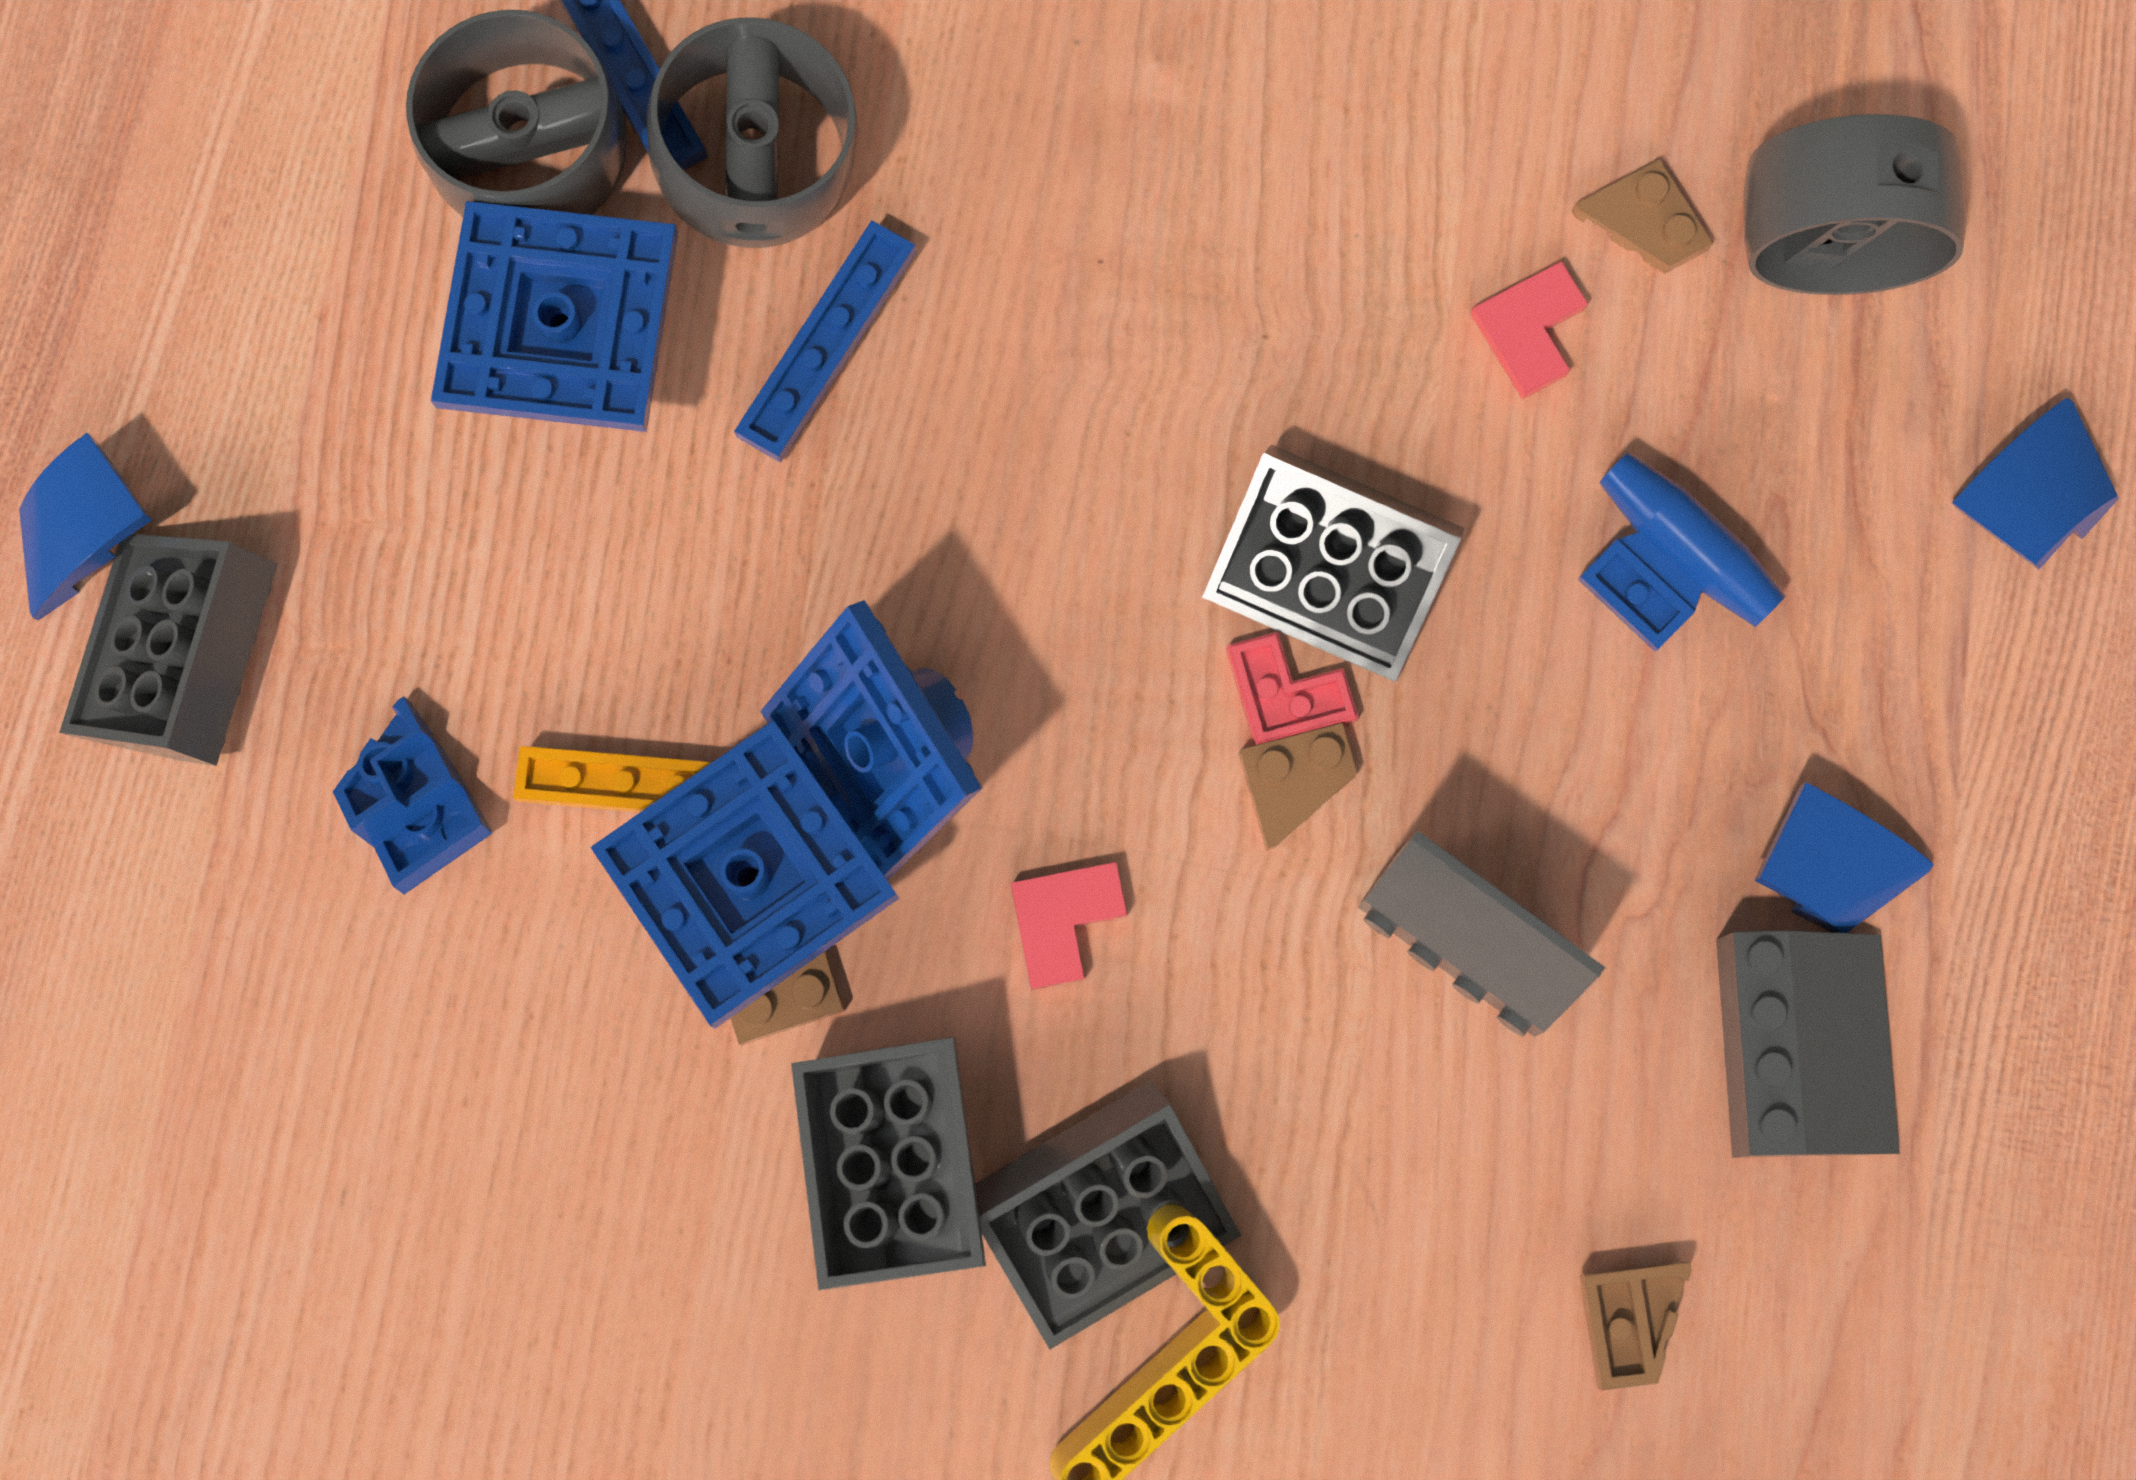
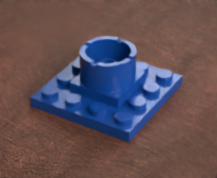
M466 201L433 384L432 404L438 409L647 432L678 238L676 225Z
M862 600L845 608L760 712L767 723L775 721L888 881L982 787L974 776L971 765L966 761L972 750L973 729L971 718L963 699H959L955 695L956 688L944 675L933 669L918 668L911 671L904 664L889 640L882 623L876 619L866 601Z
M774 720L590 847L708 1024L714 1029L900 899ZM757 877L754 882L747 885L750 879Z

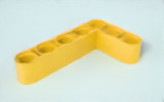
M1175 1204L1165 1205L1156 1210L1150 1217L1147 1226L1148 1239L1155 1250L1207 1310L1056 1446L1049 1461L1050 1473L1054 1480H1067L1068 1473L1072 1467L1083 1462L1091 1463V1468L1087 1476L1081 1480H1123L1269 1347L1278 1336L1280 1320L1273 1305L1206 1226L1182 1206ZM1178 1224H1188L1189 1233L1186 1240L1179 1246L1168 1247L1167 1237L1171 1229ZM1214 1266H1223L1224 1273L1221 1281L1214 1287L1203 1288L1202 1281L1205 1273ZM1251 1307H1258V1316L1253 1325L1248 1328L1239 1329L1238 1320L1243 1311ZM1212 1345L1217 1346L1216 1356L1211 1363L1206 1366H1196L1197 1355L1203 1348ZM1168 1384L1175 1385L1174 1395L1168 1402L1159 1405L1153 1404L1154 1395L1160 1387ZM1125 1423L1133 1424V1430L1128 1439L1119 1443L1110 1442L1111 1434L1116 1427Z

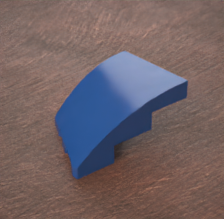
M2066 397L2032 423L2001 451L1971 481L1952 504L1956 509L2039 570L2072 533L2083 539L2117 502L2119 497L2074 403Z
M88 433L67 447L43 470L25 495L19 508L29 610L32 617L39 621L77 595L79 591L74 586L76 583L116 557L111 548L152 521L96 439Z
M403 696L392 707L396 715L378 741L372 738L369 739L360 752L356 765L345 773L333 790V794L351 831L374 847L392 886L405 895L490 836L492 831L447 754L412 703Z
M1805 782L1799 786L1754 881L1795 901L1792 913L1831 933H1847L1929 873L1934 864L1884 826L1837 798Z

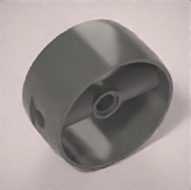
M498 10L473 16L456 24L438 37L423 54L411 77L407 91L406 117L415 154L440 196L462 217L466 201L593 215L606 202L616 187L626 157V125L623 109L610 75L600 58L579 34L562 22L540 13L525 10ZM525 64H544L568 70L585 79V81L532 95L517 90L506 91L497 95L490 103V106L447 117L453 105L468 88L485 76L507 67ZM528 121L527 125L518 131L509 130L516 122ZM588 145L581 156L564 172L530 188L514 191H491L476 188L457 180Z
M727 19L715 22L692 33L681 41L665 59L655 79L648 102V154L655 179L665 199L676 214L690 227L715 241L736 247L765 248L778 246L804 236L821 224L834 209L849 182L858 133L857 113L852 91L843 70L835 58L808 34L790 25L770 19ZM727 73L725 196L705 188L682 170L669 153L661 132L671 109L686 92L709 78ZM779 76L799 85L819 101L831 117L837 129L842 151L835 163L818 181L801 192L778 199ZM746 129H756L762 132L764 136L757 140H750L740 133Z
M1887 114L1835 117L1807 123L1775 135L1762 143L1749 158L1744 183V243L1750 271L1757 279L1770 286L1792 292L1816 295H1850L1879 292L1908 286L1934 277L1954 265L1962 255L1967 227L1965 166L1957 137L1939 124L1915 117Z

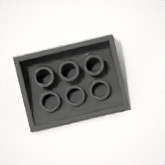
M1270 445L1262 455L1203 594V598L1396 682L1461 541L1464 527L1274 445Z
M132 534L118 544L116 557H114L59 733L175 760L217 766L221 750L225 744L226 733L234 706L241 691V683L250 653L256 641V633L265 603L271 591V583L277 563L229 541Z
M1418 830L1392 859L1358 906L1359 909L1366 913L1363 920L1369 927L1386 938H1390L1393 934L1398 936L1411 946L1407 952L1414 960L1431 971H1435L1437 966L1455 978L1452 986L1460 994L1477 1004L1482 999L1500 1011L1497 1016L1499 1022L1522 1037L1527 1032L1532 1036L1544 1033L1598 979L1606 968Z
M1805 931L1732 932L1717 939L1732 1158L1900 1154L1881 935Z
M952 1037L791 1063L818 1290L986 1266L956 1038Z
M1152 1080L975 1183L982 1235L1049 1350L1176 1275L1148 1239L1147 1226L1149 1219L1159 1208L1172 1204L1184 1207L1206 1226L1222 1246L1241 1236L1171 1105ZM1178 1224L1171 1229L1167 1237L1168 1247L1179 1246L1186 1240L1189 1233L1188 1224Z

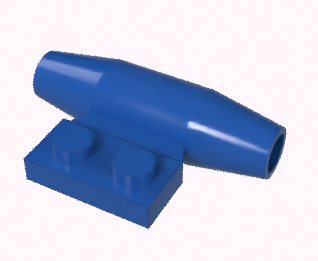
M1630 452L1626 453L1599 482L1637 533L1616 539L1579 577L1578 581L1654 652L1696 612L1701 592L1754 627L1766 618L1786 597L1744 542L1684 487Z

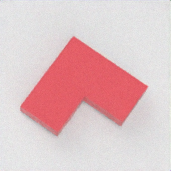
M1561 261L1473 307L1470 315L1523 400L1568 375L1570 369L1546 330L1584 311L1588 303Z
M1278 632L1227 645V656L1254 746L1339 723L1347 725L1357 722L1359 717L1344 668L1292 681Z
M1113 862L1011 882L1031 990L1084 980L1074 927L1127 917L1117 863Z

